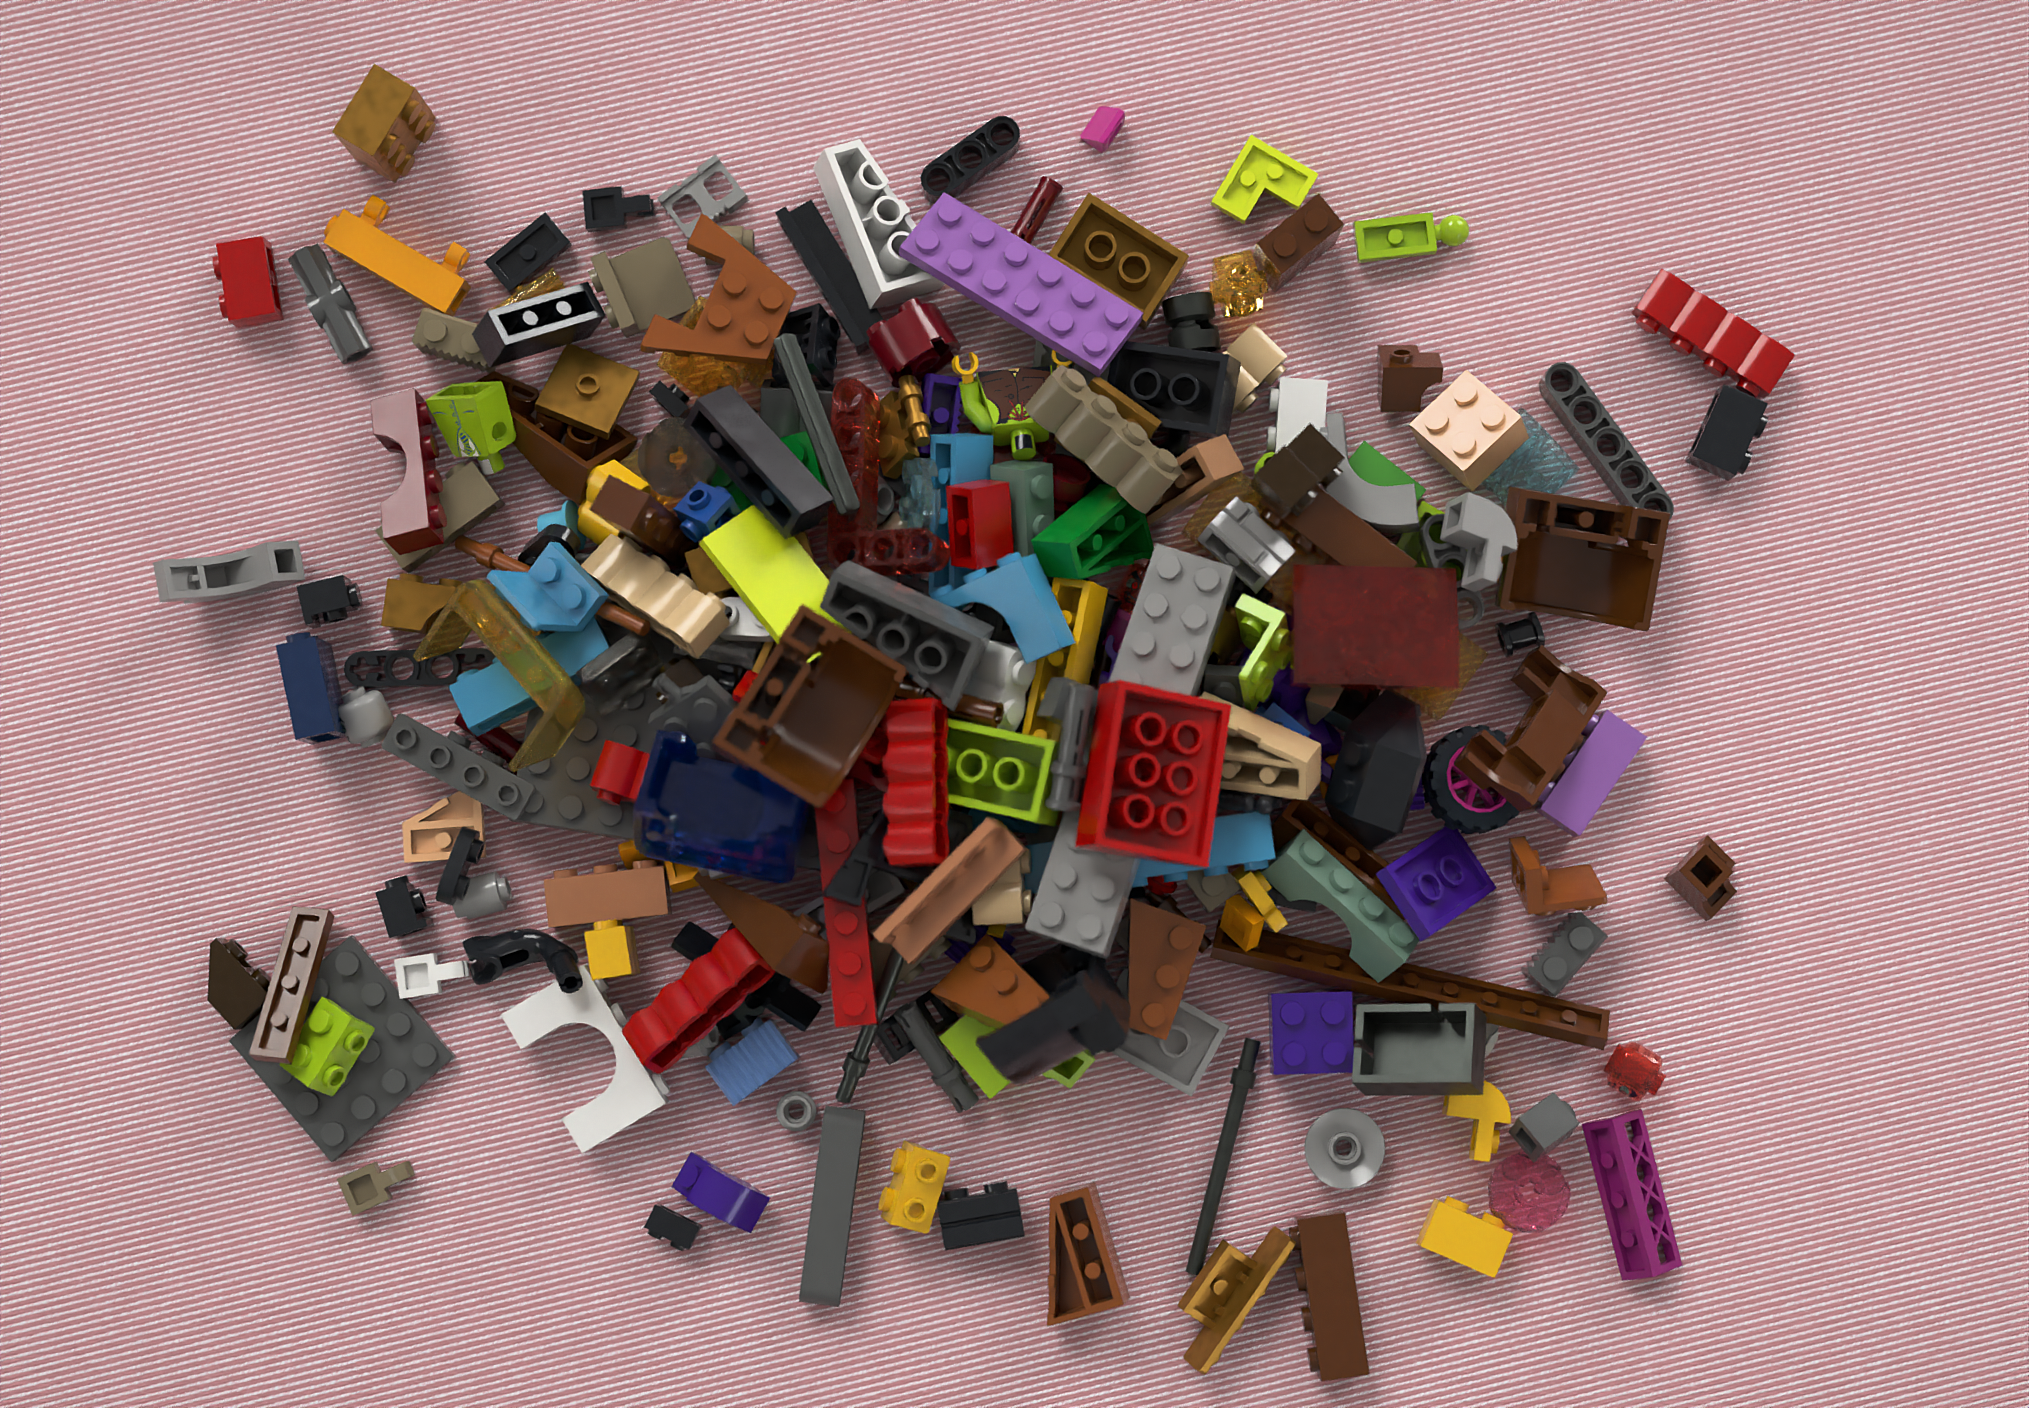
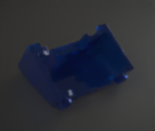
M657 730L633 809L634 845L640 853L654 859L773 883H787L793 880L810 803L751 767L746 770L738 764L698 757L696 744L688 735L682 732Z

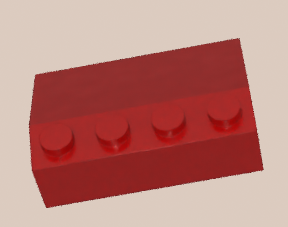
M1123 680L1099 684L1075 847L1112 855L1208 868L1232 705Z

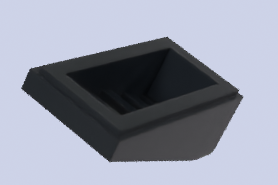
M930 989L914 1001L937 1034L958 1020L959 1017L955 1011H952L930 992L932 989ZM929 1000L942 1017V1020L938 1023L924 1004ZM894 1015L880 1023L874 1044L889 1065L915 1049V1046L908 1039ZM886 1029H890L901 1047L899 1049H896L886 1034Z

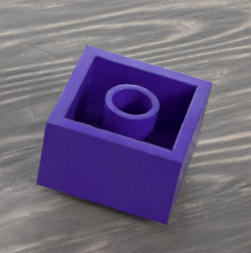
M1352 991L1268 993L1271 1074L1353 1072Z

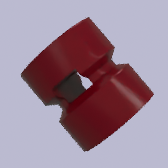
M1053 453L1046 455L1042 462L1052 463L1054 516L1056 520L1084 497L1091 480V472L1081 461L1071 456Z

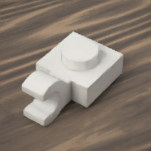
M437 953L394 959L400 999L442 993L441 980L470 976L468 960L438 964Z

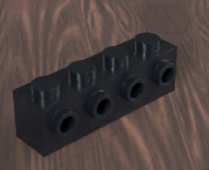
M729 385L697 398L683 426L785 539H789L819 525L834 498L739 393Z

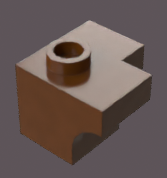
M1378 345L1377 397L1381 412H1421V398L1424 391L1429 386L1442 382L1443 365L1439 353H1419L1417 345Z
M1708 835L1703 837L1664 877L1667 883L1705 921L1712 919L1737 892L1729 881V877L1734 872L1732 868L1736 863Z

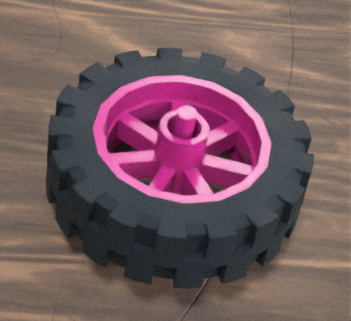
M1478 725L1476 727L1465 726L1446 734L1443 738L1436 741L1429 749L1431 750L1430 754L1426 755L1427 760L1424 766V773L1421 775L1422 785H1424L1425 790L1423 793L1424 801L1432 807L1430 811L1436 819L1441 818L1445 821L1444 826L1451 830L1460 829L1463 834L1489 832L1506 825L1509 820L1514 819L1520 813L1499 793L1497 798L1493 800L1487 789L1482 790L1454 765V760L1460 755L1471 737L1484 729L1502 745L1505 744L1507 741L1505 733L1500 730L1491 731L1489 726ZM1451 769L1461 775L1459 782L1454 784L1451 783ZM1461 788V790L1466 792L1464 802L1457 796L1454 790ZM1476 791L1486 805L1485 808L1472 807Z

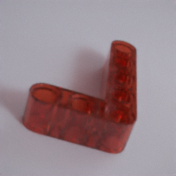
M848 377L842 379L833 389L831 429L849 476L851 477L855 471L859 470L858 477L852 484L860 502V509L857 512L856 518L848 523L849 515H839L833 501L829 506L827 529V556L829 561L838 568L846 562L848 553L853 548H856V554L851 562L882 576L940 571L950 560V547L945 540L927 528L877 530L880 398L875 391L857 378ZM858 394H861L860 401L855 406H851L853 399ZM857 432H860L857 442L850 445L852 437ZM932 543L929 554L921 558L924 546ZM894 545L892 555L884 560L886 549Z

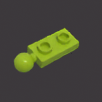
M1432 212L1354 221L1353 231L1357 262L1364 263L1436 254V241L1441 240L1448 246H1459L1468 238V223L1461 216L1449 215L1439 225H1434Z

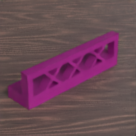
M1642 1109L1632 1110L1615 1117L1583 1123L1582 1128L1622 1281L1652 1278L1683 1266ZM1627 1122L1631 1123L1634 1135L1632 1143L1628 1140L1624 1125ZM1638 1163L1642 1166L1644 1173L1642 1182L1638 1179L1636 1171ZM1648 1202L1653 1208V1221L1649 1219L1647 1214ZM1658 1242L1662 1244L1666 1261L1660 1263L1657 1252Z

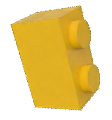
M612 919L594 922V930L584 932L591 980L640 974L633 926H623L622 919Z
M1450 1196L1446 1197L1445 1202L1434 1198L1416 1243L1430 1251L1495 1278L1513 1236L1512 1232L1504 1229L1507 1221L1486 1212L1483 1213L1482 1218L1467 1213L1468 1204Z

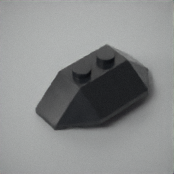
M1385 689L1347 727L1324 798L1331 818L1346 829L1367 850H1375L1378 846L1390 841L1403 832L1427 760L1424 733L1419 720L1421 716L1420 704L1393 689Z

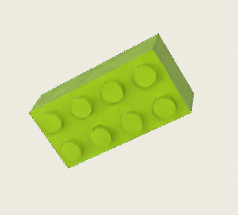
M948 718L946 740L948 777L946 784L949 803L1055 827L1059 810L1046 807L1045 801L1046 798L1051 796L1054 773L1050 771V766L1054 760H1058L1060 742Z

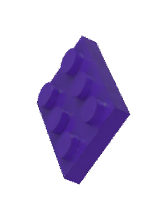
M1446 826L1376 873L1420 941L1433 935L1497 888L1459 830H1451Z

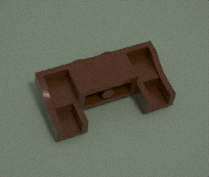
M1543 645L1527 654L1510 679L1534 701L1505 744L1502 745L1484 729L1471 737L1454 762V765L1479 788L1485 790L1490 786L1493 787L1520 812L1533 807L1548 783L1553 782L1563 772L1565 768L1563 760L1567 754L1572 753L1582 743L1584 736L1581 734L1608 693L1594 679L1583 676L1566 666Z

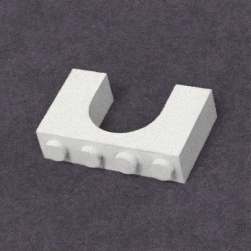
M582 965L578 968L583 980V985L578 991L569 994L561 991L558 981L501 1014L520 1049L530 1047L561 1027L571 1023L591 1025L600 1030L611 1042L616 1056V1069L609 1087L594 1100L562 1118L581 1153L589 1151L667 1104L669 1100L665 1094L670 1092V1088L661 1073L653 1074L650 1069L643 1066L621 1032L629 1019L618 1002L613 1005L605 993V990L609 989L606 979L591 980L589 965Z

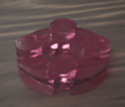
M1524 1151L1504 1159L1493 1170L1488 1183L1491 1213L1500 1218L1506 1226L1524 1233L1544 1232L1562 1218L1570 1202V1186L1568 1181L1565 1182V1178L1560 1172L1562 1168L1548 1155L1533 1163ZM1528 1182L1534 1184L1533 1191L1539 1194L1538 1199L1525 1200L1523 1194L1519 1192V1186L1524 1187Z

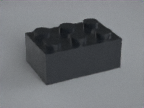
M1126 341L1110 363L1107 382L1162 422L1156 430L1158 432L1208 439L1226 434L1228 438L1241 362L1229 354Z

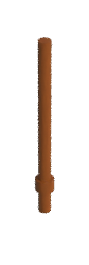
M464 535L458 536L455 541V548L476 558L478 564L490 570L498 568L502 571L528 572L531 566L505 555L502 548L489 542L482 544ZM607 601L596 612V615L641 636L646 635L650 629L649 621Z

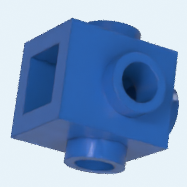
M698 481L673 508L682 523L680 525L681 531L693 542H699V540H702L741 513L734 498L726 489L721 486L714 488L701 481Z

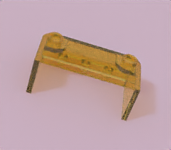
M474 579L461 583L413 654L414 659L418 662L459 649L473 630L545 712L508 767L514 772L555 757L585 713L586 704L582 692L566 671L487 582L481 579Z

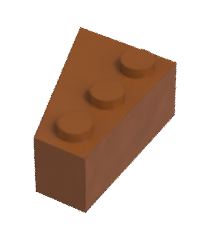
M1131 898L1129 899L1127 1002L1131 1006L1129 1028L1167 1040L1207 925Z
M987 933L930 991L952 1011L959 1014L963 1013L984 1025L997 1029L1037 1008L1050 995Z
M1095 1182L1064 1190L1050 1197L1048 1248L1050 1250L1048 1275L1049 1306L1047 1327L1124 1305L1130 1299Z

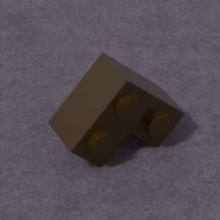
M1309 423L1287 446L1284 445L1255 473L1250 486L1283 519L1287 518L1291 513L1298 517L1312 504L1314 498L1318 495L1314 490L1320 484L1327 489L1343 473L1338 466L1345 457Z

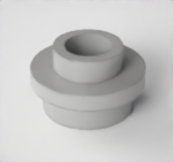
M792 1091L785 1094L779 1100L776 1108L778 1121L784 1128L791 1131H802L808 1128L815 1120L817 1112L814 1100L802 1091ZM799 1103L803 1106L804 1114L801 1118L796 1119L790 1115L789 1108L792 1104Z

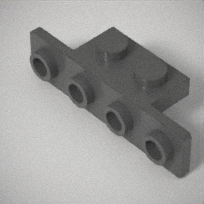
M403 713L397 715L381 744L383 749L514 821H518L521 818L536 787L502 767L506 761L505 759L484 749L482 755L469 749L472 741L452 730L447 737Z

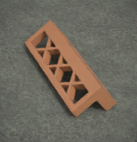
M987 817L879 926L873 935L880 943H890L909 964H915L1028 849L1001 820Z

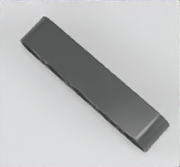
M1558 362L1552 365L1541 377L1539 391L1620 505L1644 508L1645 502H1653L1660 507L1662 512L1670 513V520L1674 512L1671 498L1579 371L1572 364L1566 362ZM1554 374L1563 375L1569 383L1568 391H1556L1550 383L1551 376ZM1576 406H1584L1590 410L1592 414L1591 423H1579L1574 417V408ZM1599 438H1607L1613 442L1615 446L1613 456H1605L1598 451L1597 441ZM1622 470H1630L1636 474L1638 478L1637 488L1630 489L1622 484L1620 480Z
M825 1106L799 1302L833 1307L840 1306L865 1124V1110Z

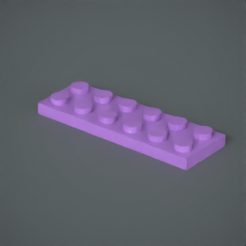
M943 192L899 247V256L1097 377H1100L1143 318V312L945 192Z

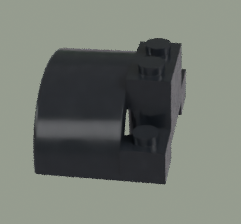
M1058 944L1021 965L1050 994L1048 999L1044 1000L1037 1008L986 1036L981 1035L976 1039V1044L982 1053L1004 1078L1016 1085H1023L1087 1049L1093 1057L1102 1051L1110 1053L1121 1047L1128 1037L1131 1006L1106 969L1105 958Z

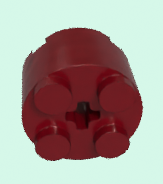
M919 298L908 300L899 307L897 315L888 321L882 320L873 324L866 332L870 338L868 342L870 349L890 383L895 388H900L898 381L903 375H912L919 383L927 373H938L953 360L954 356L951 352L953 348L958 351L961 348L959 341L934 303H921Z

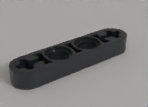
M484 648L360 651L348 657L344 665V673L350 683L357 687L363 686L364 688L450 686L456 683L457 677L461 675L462 665L459 656L465 655L464 663L466 664L479 663L480 656H484L487 662L493 664L492 661L497 655ZM445 656L453 662V672L447 678L439 679L433 674L432 665L437 658ZM386 657L383 668L386 681H381L382 674L379 672L367 673L366 680L363 681L360 675L354 673V667L361 666L362 659H365L366 664L370 666H382L380 658ZM399 658H409L414 666L412 675L404 680L397 679L393 674V664Z

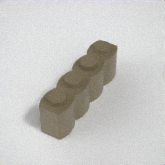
M1060 365L1024 407L1027 413L1039 425L1055 434L1064 447L1075 456L1084 460L1097 476L1115 487L1129 504L1144 514L1153 507L1183 472L1178 465L1177 459L1171 452L1152 445L1147 438V433L1140 425L1123 419L1117 412L1115 404L1106 396L1097 395L1092 392L1087 386L1085 378L1075 369Z

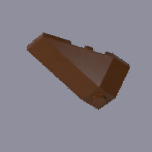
M700 872L695 874L693 878L774 971L822 995L828 989L829 944L818 933L821 926L813 918L805 913L797 916L779 906L717 879H710L708 875L702 876Z

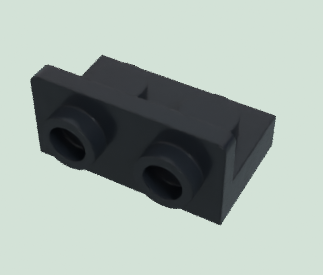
M820 303L790 312L778 337L784 333L794 334L810 375H815L824 387L832 386L834 370L837 368V343L841 335L837 320L833 316L830 317ZM775 350L772 377L779 385L788 383Z

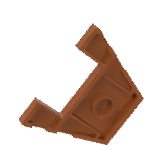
M701 213L687 243L686 250L723 265L722 270L694 330L654 314L641 342L640 351L655 354V351L675 353V356L690 357L691 355L714 357V360L766 365L774 347V339L780 334L796 298L797 291L713 220Z

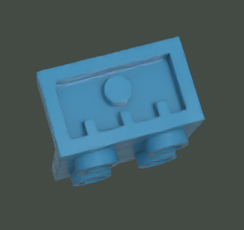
M549 542L528 572L491 570L487 575L488 580L496 587L495 593L503 601L512 604L521 614V621L534 631L582 632L609 596L559 542Z

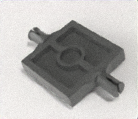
M665 673L658 676L652 686L659 690L668 700L663 706L650 714L648 724L698 769L709 771L721 762L729 760L712 749V742L733 709L737 708L739 703L734 701L732 696L710 675H707L694 685L679 688ZM750 767L748 770H744L747 773H751V770L754 771L755 769Z

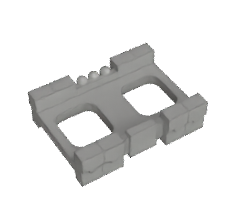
M716 154L697 168L698 172L696 174L693 173L683 180L680 186L675 184L657 197L658 201L670 214L688 240L700 216L689 224L681 222L673 211V205L683 197L691 196L701 208V213L713 221H719L720 216H726V211L732 214L749 201L746 193L737 184ZM721 172L732 184L733 190L717 201L706 190L704 182L715 173Z

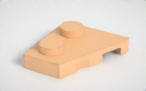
M458 791L450 797H445L433 804L426 811L402 823L404 863L448 860L463 826L479 831V840L485 842L483 803ZM486 842L481 858H486Z

